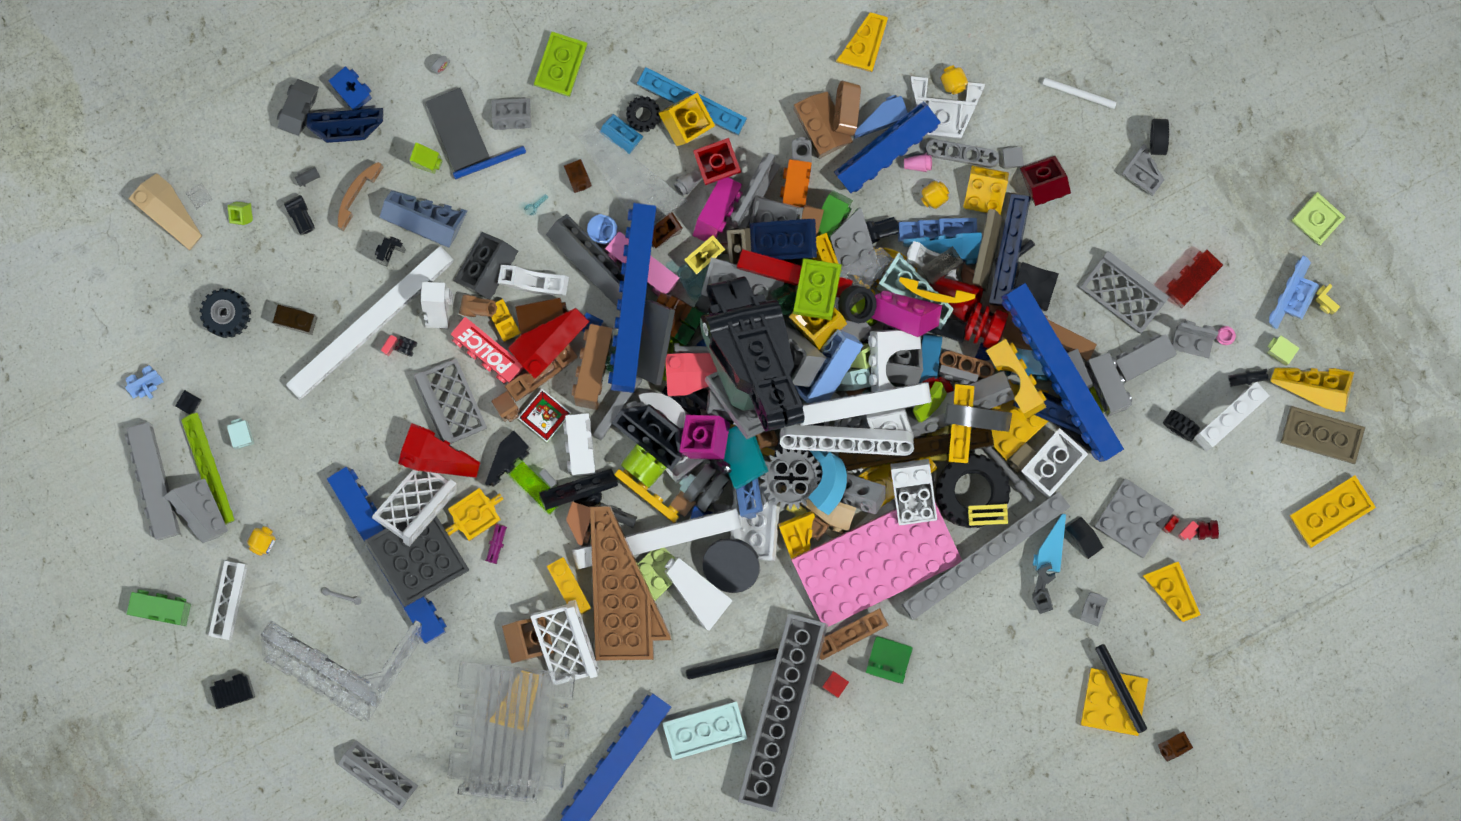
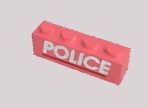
M464 317L451 333L453 337L452 342L460 348L462 346L467 348V354L474 360L479 358L483 362L481 365L489 372L491 370L495 371L498 374L496 378L503 384L506 382L510 383L523 371L524 368L513 355L468 318Z

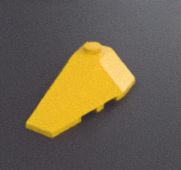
M1275 368L1271 382L1325 409L1345 412L1354 372L1336 368H1329L1328 371H1318L1317 368H1311L1310 371H1301L1298 368Z

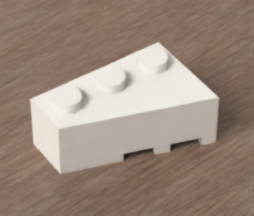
M422 282L421 305L423 312H426V315H424V320H426L425 328L448 329L449 305H453V293L446 283Z
M589 413L565 416L566 423H563L564 434L568 435V442H565L566 453H570V461H567L568 472H572V476L596 474Z

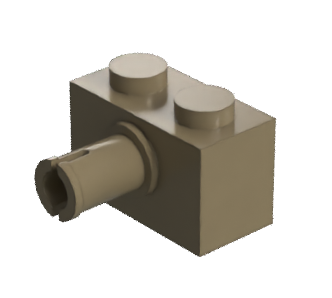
M750 227L727 230L728 243L720 244L725 248L721 254H729L730 263L738 264L742 249L751 251Z

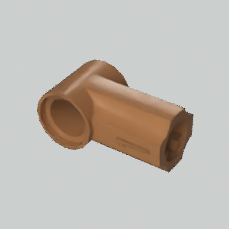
M463 295L459 314L469 317H476V315L492 317L497 311V306L493 300Z

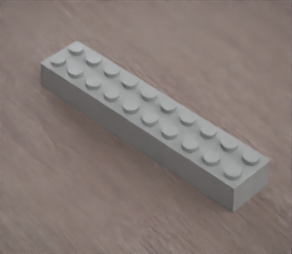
M788 613L738 799L740 803L777 813L779 811L828 627L826 623Z

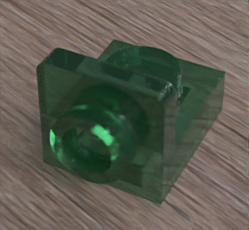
M788 284L770 292L772 298L778 301L783 315L793 312L796 293Z

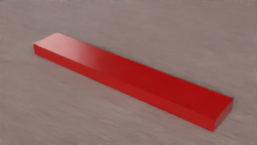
M742 249L737 269L798 286L802 266ZM840 277L836 297L839 298L844 289L852 286L853 280Z

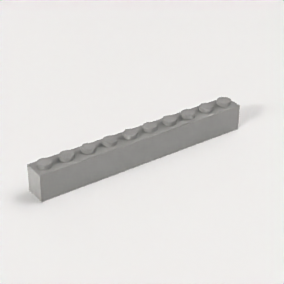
M1057 492L903 603V608L912 620L916 619L1070 508V505L1061 493Z

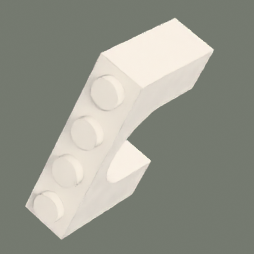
M899 329L870 331L868 344L871 354L869 356L871 392L896 388L889 382L886 376L887 361L897 351L921 349L920 337H915Z
M1255 382L1218 417L1204 427L1194 439L1207 452L1270 395L1258 382Z

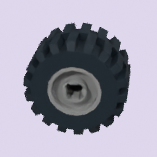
M220 288L219 291L214 290L211 295L207 294L205 296L207 299L202 301L203 307L200 308L199 312L202 313L200 319L203 321V326L209 332L219 337L233 338L236 334L240 335L243 333V329L246 330L248 327L246 324L251 320L249 318L251 310L249 309V303L242 295L231 289Z

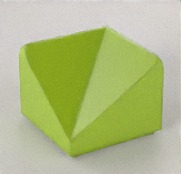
M236 201L227 205L230 224L247 225L253 221L251 203Z

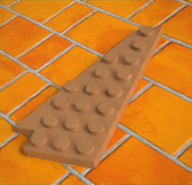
M591 506L596 661L653 660V641L671 640V634L611 506Z

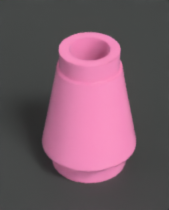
M926 153L904 158V168L921 172L932 170V156Z

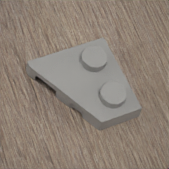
M1143 144L1122 175L1153 196L1163 183L1164 178L1158 171L1155 161L1151 158L1147 150L1148 148Z

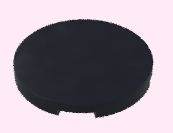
M720 539L712 543L703 557V571L707 580L719 590L728 593L743 592L752 587L759 576V556L753 547L740 539Z

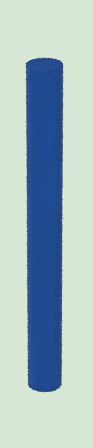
M525 147L516 148L453 172L455 180L525 154Z

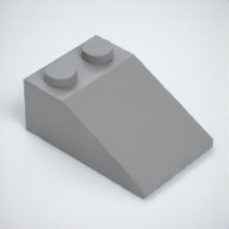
M886 324L883 326V330L897 329ZM920 336L921 349L900 350L892 354L888 359L886 376L889 382L905 385L919 383L923 372L922 336Z

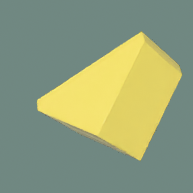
M712 235L685 258L684 261L695 274H698L710 264L711 257H718L725 248Z

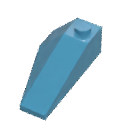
M982 233L956 234L953 238L942 235L935 237L934 240H931L930 237L904 239L903 246L909 248L913 241L919 242L933 252L958 258L962 262H966V265H973L977 263Z

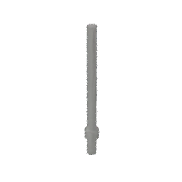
M993 447L984 448L991 458L997 461L996 463L999 466L1003 467L1004 473L1015 484V489L1018 492L1021 491L1030 503L1035 500L1036 497L1026 487L1025 481L1023 479L1020 480Z

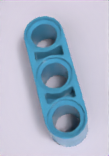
M923 334V372L919 383L928 378H937L942 346L941 336Z

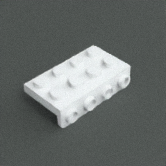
M758 482L763 511L756 513V517L752 519L741 517L736 489L733 487L734 501L731 509L737 508L741 528L731 530L730 539H740L748 543L758 554L759 560L775 561L780 502L774 505L775 498L768 500L771 494H764L763 492L767 487L761 486L762 483ZM778 483L776 490L781 493L782 484Z

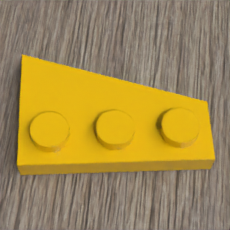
M1179 561L1143 575L1182 622L1201 615Z

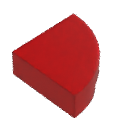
M1173 515L1162 530L1170 533L1179 522V518Z

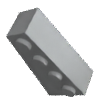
M785 321L794 363L790 377L794 385L809 387L826 357L788 321Z

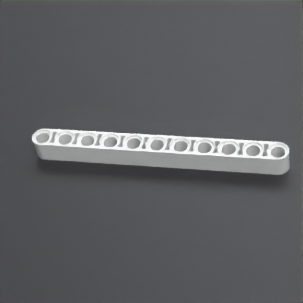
M442 246L438 247L296 374L286 386L299 400L305 397L421 293L422 282H433L454 262V259Z

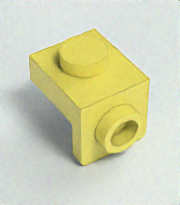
M1329 284L1326 287L1323 285L1316 292L1318 297L1315 301L1321 305L1320 309L1323 312L1333 315L1340 306L1326 295L1332 288V285Z

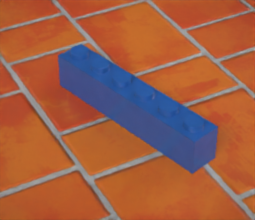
M923 101L836 169L834 173L850 194L853 191L857 192L867 180L874 179L881 169L889 167L895 158L906 154L909 147L920 143L923 140V136L928 132L932 133L941 122Z

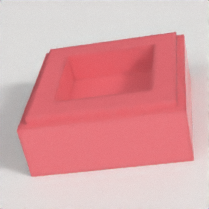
M390 335L381 351L389 356L399 340Z

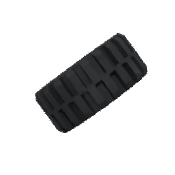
M974 453L969 454L968 463L949 462L943 469L936 484V499L941 512L946 515L945 517L948 520L965 528L985 526H969L968 508L962 506L955 495L957 481L969 473L980 474L989 482L991 496L985 505L1008 504L1011 492L1008 482L1009 478L1004 473L1003 467L996 463L997 461L987 458L986 455H975ZM1003 509L972 510V514L1003 512ZM998 517L973 518V521L996 520Z

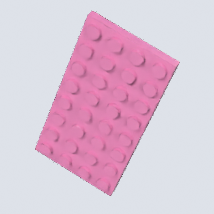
M936 503V521L899 525L896 508L791 559L820 622L828 624V627L942 573L962 561Z

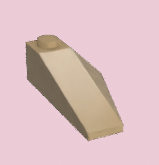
M157 173L143 182L128 198L188 250H191L202 237L173 187Z

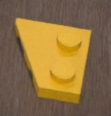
M813 511L778 524L791 559L810 550V539L813 531L812 523L815 518Z

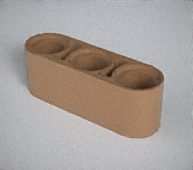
M843 80L840 81L836 94L833 124L835 132L850 136L855 134L858 125L860 85Z
M946 351L940 357V367L945 365L963 370L961 363L964 361L970 362L972 368L966 372L979 375V380L990 377L994 373L993 365L984 360L952 351ZM950 356L953 359V364L945 365L943 358ZM983 366L988 367L990 374L987 376L982 375L980 368Z

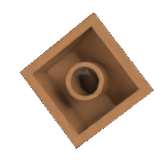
M531 618L502 626L511 664L544 656ZM536 618L538 624L546 628V618ZM545 633L544 641L552 645L550 634Z

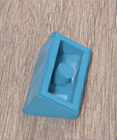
M614 114L603 124L600 130L604 137L628 155L643 138L641 134Z

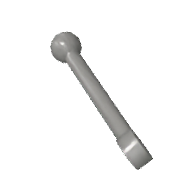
M324 588L322 591L325 596L332 595L352 601L356 605L361 604L359 597L345 596L332 592L328 588Z

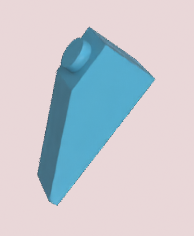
M1066 514L1060 515L1037 551V554H1034L1033 566H1036V571H1038L1041 565L1051 562L1052 569L1046 572H1060Z

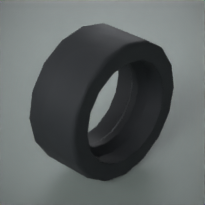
M1153 119L1150 130L1151 155H1167L1168 119Z
M858 285L849 286L844 289L838 300V309L844 319L855 323H865L870 320L877 307L874 293L870 289ZM861 293L865 298V306L863 311L855 316L851 314L850 301L855 294Z

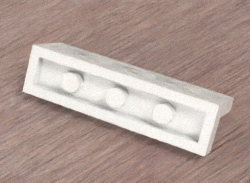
M224 561L208 636L232 641L248 565ZM228 565L237 567L235 577L232 579L227 574ZM231 584V596L226 598L223 588ZM226 602L228 604L227 614L222 617L219 607ZM221 621L224 624L222 635L214 633L215 625Z

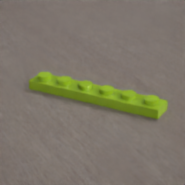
M193 413L181 421L201 480L206 479L225 525H228L235 521L233 512L224 491L198 413Z

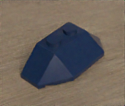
M373 108L308 113L307 128L326 143L365 140L383 122L384 109Z

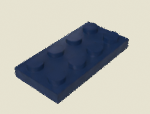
M815 219L750 223L751 252L779 260L817 258Z

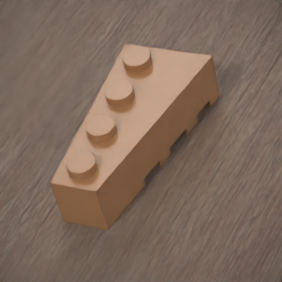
M590 324L589 329H585L583 340L586 341L585 348L581 347L579 358L582 359L581 366H577L575 377H578V382L573 384L571 394L574 396L575 406L598 410V396L602 392V377H604L606 371V358L608 359L613 328Z

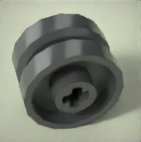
M709 463L702 468L683 495L689 502H694L701 495L697 502V508L704 513L717 501L729 481V478L723 473L718 474L712 481L711 479L716 469Z

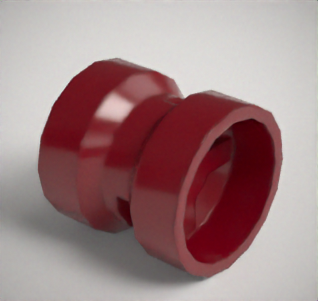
M1211 520L1206 523L1204 521H1197L1199 525L1197 528L1198 540L1219 538L1217 520Z

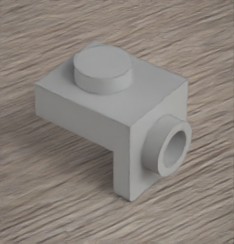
M1090 592L1085 601L1080 620L1098 626L1108 598L1103 597L1101 594Z

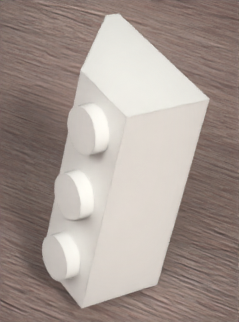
M1059 428L1021 472L1035 488L1049 498L1088 453Z

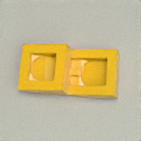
M502 298L495 302L497 311L491 318L503 342L520 334V331Z

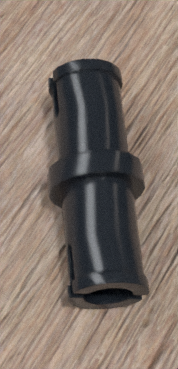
M1267 369L1251 372L1246 370L1245 373L1228 375L1230 387L1244 384L1249 386L1255 382L1269 381Z

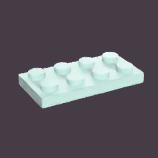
M737 702L662 723L673 760L747 739Z

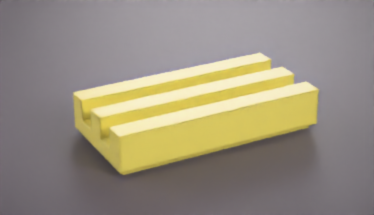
M1007 504L968 506L969 526L1008 524ZM1003 509V512L972 514V510ZM1003 516V520L973 521V518Z

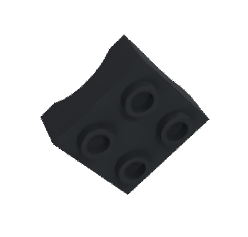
M1022 262L1014 288L1026 283L1041 310L1047 311L1059 273Z

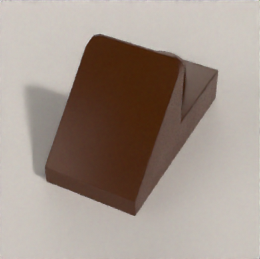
M673 212L669 213L654 226L652 244L655 248L661 247L669 239L681 233L683 227Z

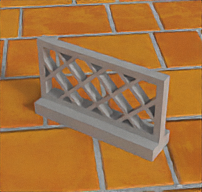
M769 153L767 158H762L727 222L730 226L734 228L748 227L752 217L755 196L764 197L780 168V165L774 162L775 155Z
M1109 251L1080 287L1141 334L1169 299L1168 295ZM1103 263L1111 267L1112 275L1100 277L1099 269ZM1113 269L1119 274L1114 275ZM1097 271H1098V277L1093 278V276H1094V275L1097 273ZM1123 276L1126 278L1127 287L1116 288L1114 277ZM1112 277L1114 289L1102 290L1101 279ZM1099 279L1100 291L1092 292L1086 287L1090 280ZM1129 281L1135 286H1129ZM1138 287L1142 292V299L1131 300L1130 288ZM1127 289L1129 300L1117 302L1116 290ZM1114 291L1115 302L1106 303L1103 300V292ZM1095 293H1101V298ZM1144 293L1147 294L1149 298H1144ZM1153 299L1159 305L1154 311H1146L1145 300ZM1143 300L1144 312L1133 313L1131 302ZM1129 302L1131 314L1122 315L1119 312L1118 304ZM1116 304V309L1110 305ZM1147 313H1152L1147 319ZM1145 314V323L1141 328L1134 324L1133 315ZM1125 316H1131L1132 321H1130Z
M457 359L414 375V381L441 441L446 440L451 445L454 442L487 429ZM455 366L457 370L455 378L444 374L447 367ZM432 373L440 375L438 385L430 383L427 375ZM443 377L453 381L450 390L439 386ZM455 382L464 386L463 395L452 392ZM438 389L449 393L445 403L437 400L435 395ZM450 394L461 398L458 408L447 404ZM463 399L471 402L473 407L470 413L459 409ZM445 407L456 410L453 420L444 416ZM458 412L469 416L465 425L455 421ZM470 418L478 419L481 427L476 429L468 427ZM453 424L464 428L461 435L453 436L451 432Z

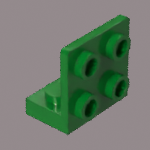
M877 636L865 673L903 684L913 648Z

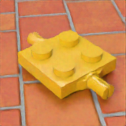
M478 488L448 508L453 516L454 524L445 529L450 536L457 530H460L465 534L468 541H471L501 521L496 513L495 505L504 500L499 493L492 499H489Z

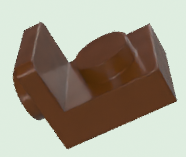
M581 159L564 165L574 193L584 191L592 186Z
M1184 731L1158 744L1160 753L1167 762L1193 749Z

